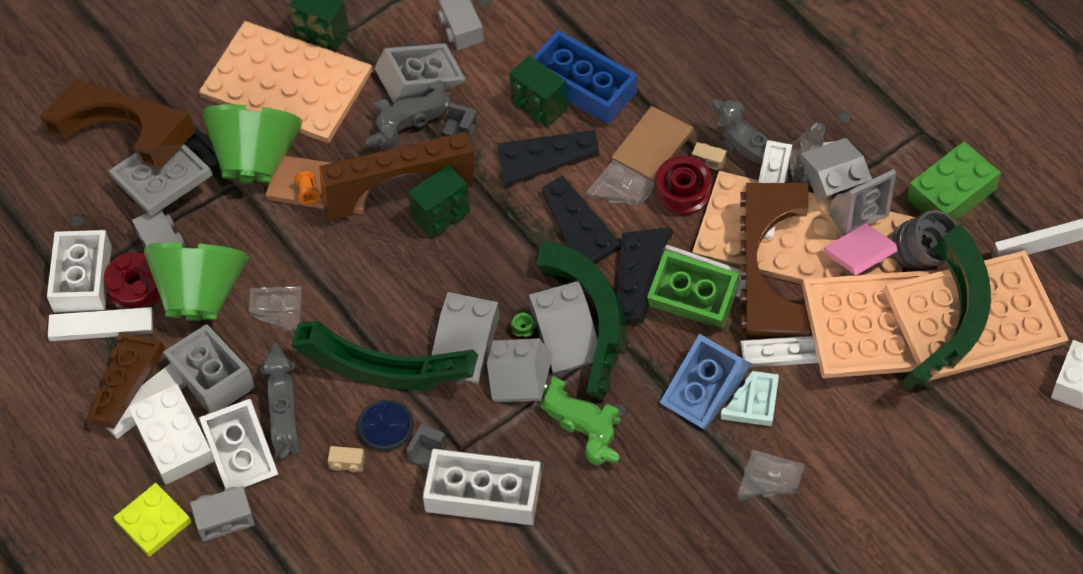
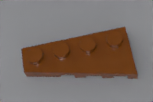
M121 332L118 333L116 339L118 345L116 349L112 350L109 370H105L102 378L104 381L103 387L98 390L89 415L92 424L115 429L164 351L165 346L162 341Z

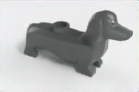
M438 80L428 84L430 90L434 91L424 97L399 100L392 106L388 103L387 99L375 102V109L378 111L376 113V124L379 132L367 138L365 146L367 148H381L383 151L397 148L399 143L398 132L413 126L422 127L429 120L445 115L453 93L451 91L445 92L442 81Z
M714 99L712 107L720 116L718 126L723 127V135L726 138L723 146L731 152H734L736 148L743 157L762 166L766 143L769 139L742 119V113L745 108L740 102L733 100L725 102ZM789 164L787 168L785 182H787V180L789 179V175L792 173Z
M274 343L260 370L262 373L269 374L270 376L268 378L271 440L275 448V457L284 459L290 451L292 455L301 454L300 439L296 429V386L293 383V376L288 373V371L294 369L295 363L286 358L278 343Z

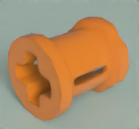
M304 171L296 174L294 181L299 190V202L302 204H312L320 199V192L316 189L315 173Z

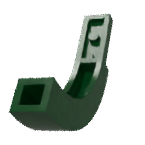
M961 224L944 235L934 247V250L948 266L957 286L960 303L958 323L951 339L914 368L902 381L909 390L917 383L923 386L933 377L931 374L933 370L937 369L940 372L948 364L954 368L961 362L980 339L988 321L991 307V287L988 271L976 243Z
M542 241L536 265L543 275L560 277L571 282L579 281L581 287L592 296L596 305L599 318V336L587 393L594 401L604 402L606 393H609L611 387L610 373L616 364L615 353L625 354L627 327L622 304L608 279L590 259L569 247Z
M319 320L299 323L291 344L300 354L336 374L358 382L398 390H431L436 388L437 382L472 378L478 359V354L473 349L421 357L385 354L361 347L340 337Z

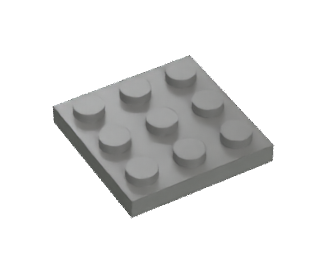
M185 144L182 145L161 170L142 165L136 153L109 170L111 177L150 216H153L212 176L211 169Z

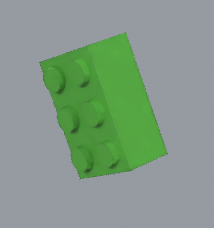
M962 142L910 182L907 200L921 213L939 210L947 213L956 222L997 189L1001 172L966 142Z
M664 250L647 299L650 307L724 330L740 285L739 273Z

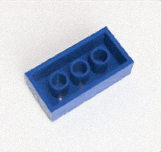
M559 30L554 33L533 57L566 81L567 101L608 125L637 93V74Z

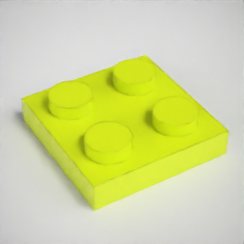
M157 483L153 484L114 516L115 522L149 557L191 523L190 517Z

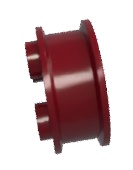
M675 156L661 164L656 174V196L659 203L673 213L684 215L702 209L709 201L711 195V172L704 162L692 156Z
M138 252L121 254L107 266L104 273V285L110 301L118 309L152 307L160 299L145 254Z

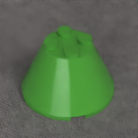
M236 104L214 105L204 108L202 117L222 171L221 177L231 180L239 178V183L249 185L254 184V180L260 183H272L273 175L302 128V119L294 114L267 107H262L261 112L246 110L247 105Z
M182 242L153 243L144 246L147 263L166 311L165 317L181 318L182 315L186 316V321L201 322V318L204 320H217L221 308L248 262L247 253L223 246L198 243V249L182 247Z

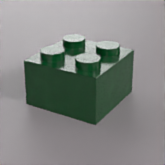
M292 0L288 6L294 35L302 41H309L321 48L336 52L350 32L345 2L342 0Z
M530 55L509 73L511 102L513 106L530 115L534 122L541 123L548 128L567 111L566 81Z
M449 165L408 191L412 220L430 239L437 234L445 232L450 225L457 220L464 219L470 212L467 183Z

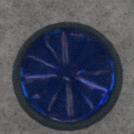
M380 400L370 404L363 410L358 420V432L361 439L368 446L377 450H391L401 446L409 439L414 427L413 417L409 409L395 400Z

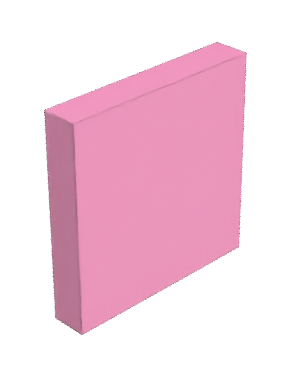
M866 223L824 247L827 256L854 275L861 273L898 251L896 243Z

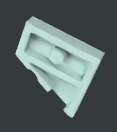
M752 371L745 380V384L734 394L733 400L721 411V419L772 426L779 375Z

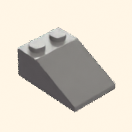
M446 44L384 48L375 66V70L393 104L403 99L426 96L434 91L430 90L428 84L438 80L442 81L445 90L462 84L466 80Z
M894 169L864 184L858 185L844 194H839L831 200L829 215L844 235L865 223L871 225L889 216L897 174Z
M576 281L530 294V311L536 322L538 334L543 344L552 354L550 368L553 375L593 364L598 339L580 282Z
M451 292L447 293L440 314L432 355L473 349L478 354L473 377L458 380L479 384L500 319L498 302Z
M207 324L163 352L194 397L209 414L224 409L255 388L249 368Z

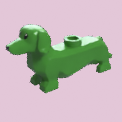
M553 376L550 384H545L544 397L540 402V407L549 416L558 420L566 431L573 432L577 430L589 437L585 448V456L591 464L598 466L605 461L619 463V454L608 447L614 438L613 425L621 422L620 417H618L620 414L619 409L606 404L601 411L597 405L591 402L567 397L568 393L562 390L566 382Z

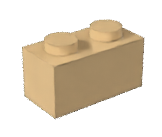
M697 142L692 157L701 160L710 169L721 171L726 160V150Z
M330 446L328 457L330 469L335 471L349 470L350 472L363 471L365 461L364 449Z

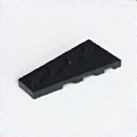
M563 175L542 187L545 200L569 248L586 256L595 265L620 250L621 243Z
M671 227L626 232L621 235L617 295L623 307L626 325L644 322L649 307L647 296L664 250H666L667 242L672 238L673 231Z

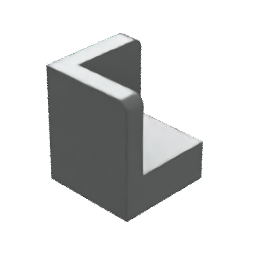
M449 103V118L443 129V136L467 131L471 141L478 126L477 109Z
M420 424L406 450L408 461L429 470L432 450H445L447 447L445 433Z

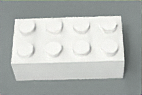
M433 449L423 495L425 511L533 525L542 477L541 464L537 461Z

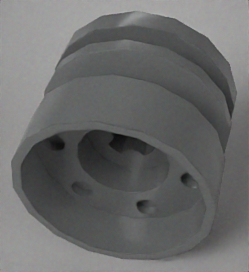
M939 210L927 211L916 218L903 222L896 227L892 235V241L896 243L898 250L893 253L896 260L903 268L911 272L928 271L936 266L946 264L934 250V247L944 235L957 226V223L947 213Z

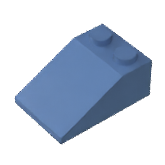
M699 334L659 403L705 429L739 387L751 363Z

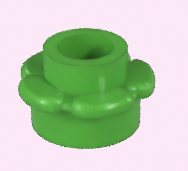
M527 313L517 314L510 324L512 333L517 337L531 336L534 332L533 329L536 328L535 320Z

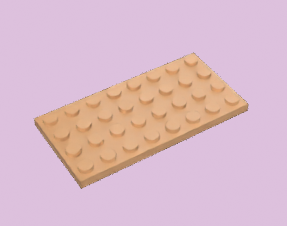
M719 171L692 252L693 254L740 269L741 264H745V256L740 255V241L745 240V231H740V216H745V207H740V192H745L746 183H758L759 180ZM808 192L807 216L788 219L776 225L773 240L764 238L757 251V263L761 275L801 284L803 279L855 276L825 253V246L844 236L829 215L830 204L833 198L829 197L817 202L815 194ZM890 212L888 217L869 226L892 241V235L896 227L916 217ZM894 254L857 275L902 272L903 267L898 263Z

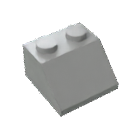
M847 138L799 154L817 202L852 190L858 185L872 180L864 156Z
M540 339L493 340L487 368L492 400L494 402L542 400L552 354Z

